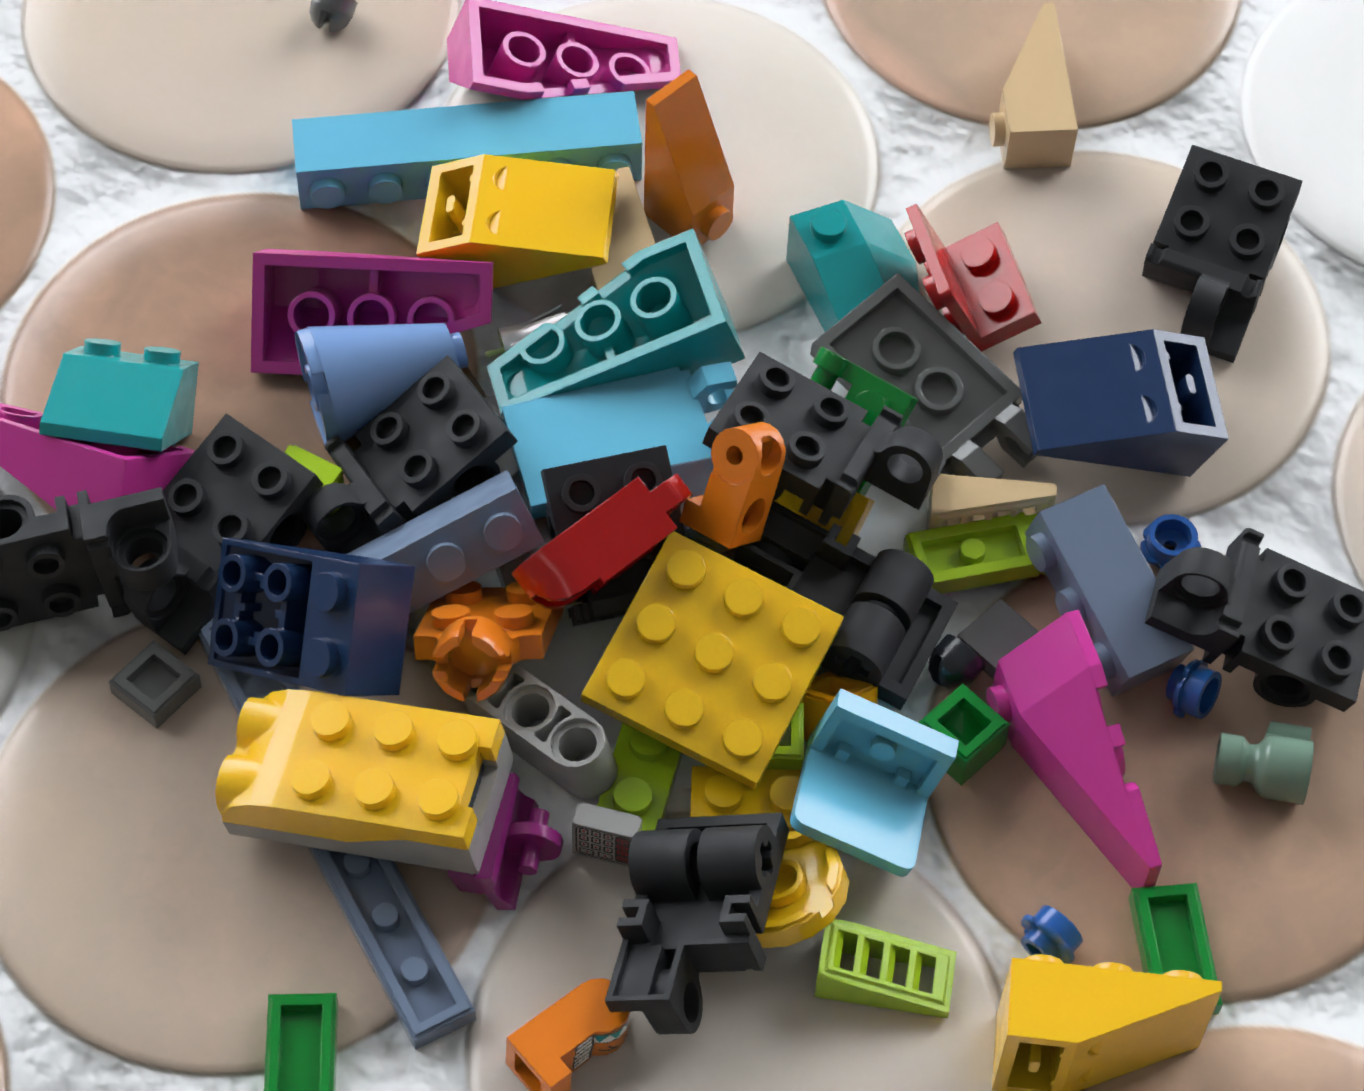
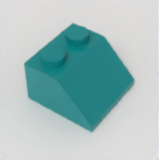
M98 338L84 339V346H79L63 353L40 421L39 434L163 451L192 434L199 362L180 360L181 351L173 348L144 347V354L121 352V342Z

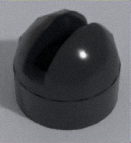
M947 634L934 648L928 667L932 680L949 690H956L962 683L965 686L969 685L985 669L983 661L976 652L962 640L951 634Z

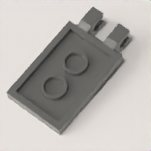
M899 273L895 274L812 343L810 355L815 358L820 347L823 346L918 399L904 427L920 428L931 434L939 442L943 451V460L946 461L941 474L952 475L954 473V475L1001 479L1004 472L982 450L995 437H997L1001 448L1023 468L1037 457V455L1033 454L1025 412L1019 406L1022 402L1020 388ZM838 377L837 381L849 391L852 384Z

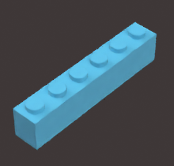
M634 91L292 119L295 167L301 209H330L346 205L388 204L395 201L426 199L432 166L482 154L614 169L616 171L618 168L629 166L634 181L642 180V138Z

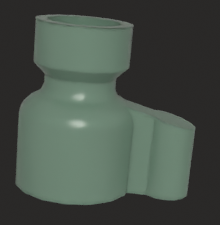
M1271 721L1264 738L1258 744L1248 743L1245 737L1241 735L1221 732L1214 762L1213 783L1236 787L1242 782H1248L1253 785L1256 793L1262 798L1303 805L1308 791L1313 762L1314 742L1310 741L1312 728Z

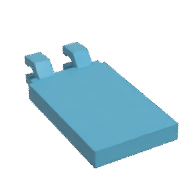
M731 361L701 366L692 375L689 369L680 371L678 366L503 406V423L518 440L511 447L533 519L546 517L547 500L541 477L543 469L663 445L667 447L670 465L711 457V448L702 444L713 420L707 424L704 414L720 410L737 386V379Z

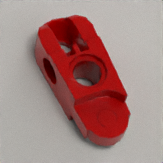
M678 473L649 491L638 476L540 548L511 574L529 598L544 608L561 609L576 601L589 590L596 594L652 552L662 540L678 528L669 515L689 499L693 493Z

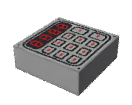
M583 802L582 804L578 803L572 821V853L628 867L631 840L636 832L642 831V818L637 815Z

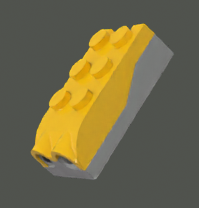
M280 690L271 692L264 698L250 697L244 703L237 722L236 749L232 755H228L224 759L218 773L215 790L216 804L222 816V822L229 834L469 874H479L514 762V756L500 719L317 691Z

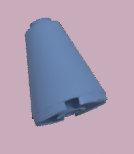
M445 323L308 326L295 332L296 348L303 379L308 384L312 401L309 402L324 445L336 434L344 442L354 437L359 430L398 399L408 388L447 355L460 369L468 367V357L460 332L450 334Z

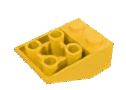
M487 154L432 166L416 255L420 258L493 262V289L607 264L619 175L614 169Z
M1044 954L1031 955L1024 959L1012 957L996 1014L992 1090L1081 1091L1196 1049L1201 1043L1221 995L1222 981L1205 980L1194 972L1184 970L1169 971L1161 975L1135 972L1127 965L1114 962L1100 963L1091 967L1065 964L1057 957Z

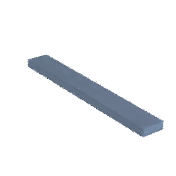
M213 619L198 634V640L208 658ZM212 665L238 716L244 703L250 697L264 698L274 691L300 690L299 686ZM308 847L414 1049H419L475 1021L476 1013L474 1007L395 862Z

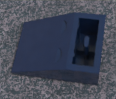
M1150 329L1018 347L1013 352L1034 455L1191 477L1229 439L1204 337Z
M223 537L208 664L343 696L399 695L415 566L363 556Z

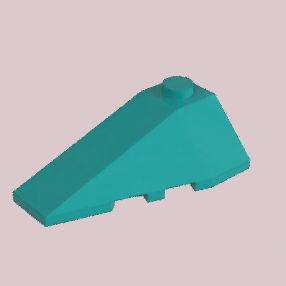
M846 200L833 202L789 217L786 261L825 332L897 273L920 293L916 262L891 219Z
M694 228L637 251L621 263L625 270L598 291L591 286L577 297L580 305L555 324H541L490 363L487 369L501 415L503 406L678 366L680 371L689 369L692 375L701 366L729 361L733 364L745 359L731 315Z

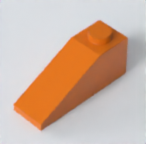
M688 69L646 99L644 211L648 218L671 237L694 228L700 244L703 245L709 239L716 240L720 238L730 227L733 221L734 183L698 77Z

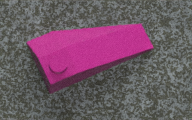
M465 0L447 37L449 82L470 90L523 100L659 89L681 75L676 37L493 0Z
M263 249L254 252L252 265L251 373L302 375L295 342V332L308 326L445 323L449 333L452 334L490 324L492 322L493 262L286 249Z
M0 403V466L55 510L54 497L64 495L68 506L78 504L77 492L83 490L87 491L91 503L159 487L164 490L196 451L176 444L163 451L40 435L39 428L43 413Z
M1079 609L1066 612L998 660L993 685L986 690L987 705L1010 723L1008 737L1012 747L1131 888L1152 887L1156 885L1162 868V861L1140 789L1135 782L1124 783L1123 780L1125 757L1122 747L1126 743L1120 723L1107 726L1102 711L1101 697L1098 689L1108 686L1102 663Z

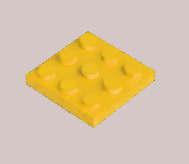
M674 531L667 537L581 694V702L755 790L840 629L844 616Z

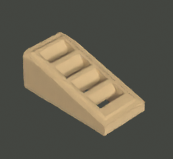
M940 474L930 491L927 529L960 523L964 524L982 519L992 520L994 517L1009 514L1012 517L1017 516L1020 512H1024L1025 516L1037 514L1055 505L1057 485L1054 483Z

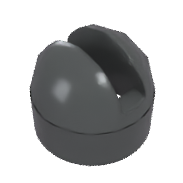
M311 0L309 13L312 22L319 29L323 26L326 18L330 19L329 32L334 33L341 31L349 24L358 3L355 0Z

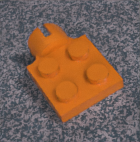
M471 581L431 602L413 635L415 660L436 661L432 671L433 677L443 691L453 698L465 702L470 689L478 688L476 693L477 702L485 700L500 691L513 664L521 660L544 659L563 614L564 607L561 609L542 607L529 598L517 581L510 583L507 587H482L480 583Z

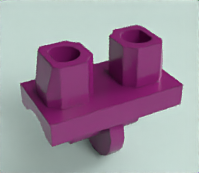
M509 773L479 874L448 870L449 878L459 891L485 894L497 910L516 909L523 874L535 875L537 874L540 861H551L558 858L564 842L562 835L548 826L550 813L545 809L538 808L539 805L534 799L524 795L519 790L520 778L516 773Z

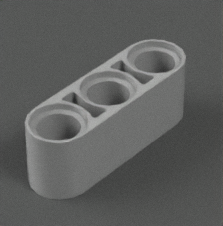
M517 663L513 664L500 691L490 698L477 702L476 693L478 688L470 689L464 702L469 715L500 719L511 750L564 790L579 798H592L602 795L611 788L616 780L618 767L603 727L593 717ZM545 719L537 726L527 727L535 720ZM586 752H593V754L585 760L579 762L573 761L580 754Z

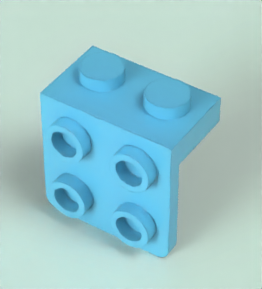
M840 688L808 739L790 816V824L794 830L897 876H907L916 864L927 800L956 759L959 741Z

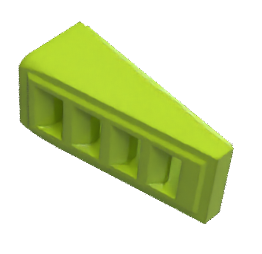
M834 919L833 922L824 928L814 997L948 1018L957 952L855 922ZM842 953L855 955L853 971L840 968ZM868 957L881 959L879 979L866 975ZM895 962L908 964L905 986L892 983ZM922 966L935 968L932 994L919 991Z

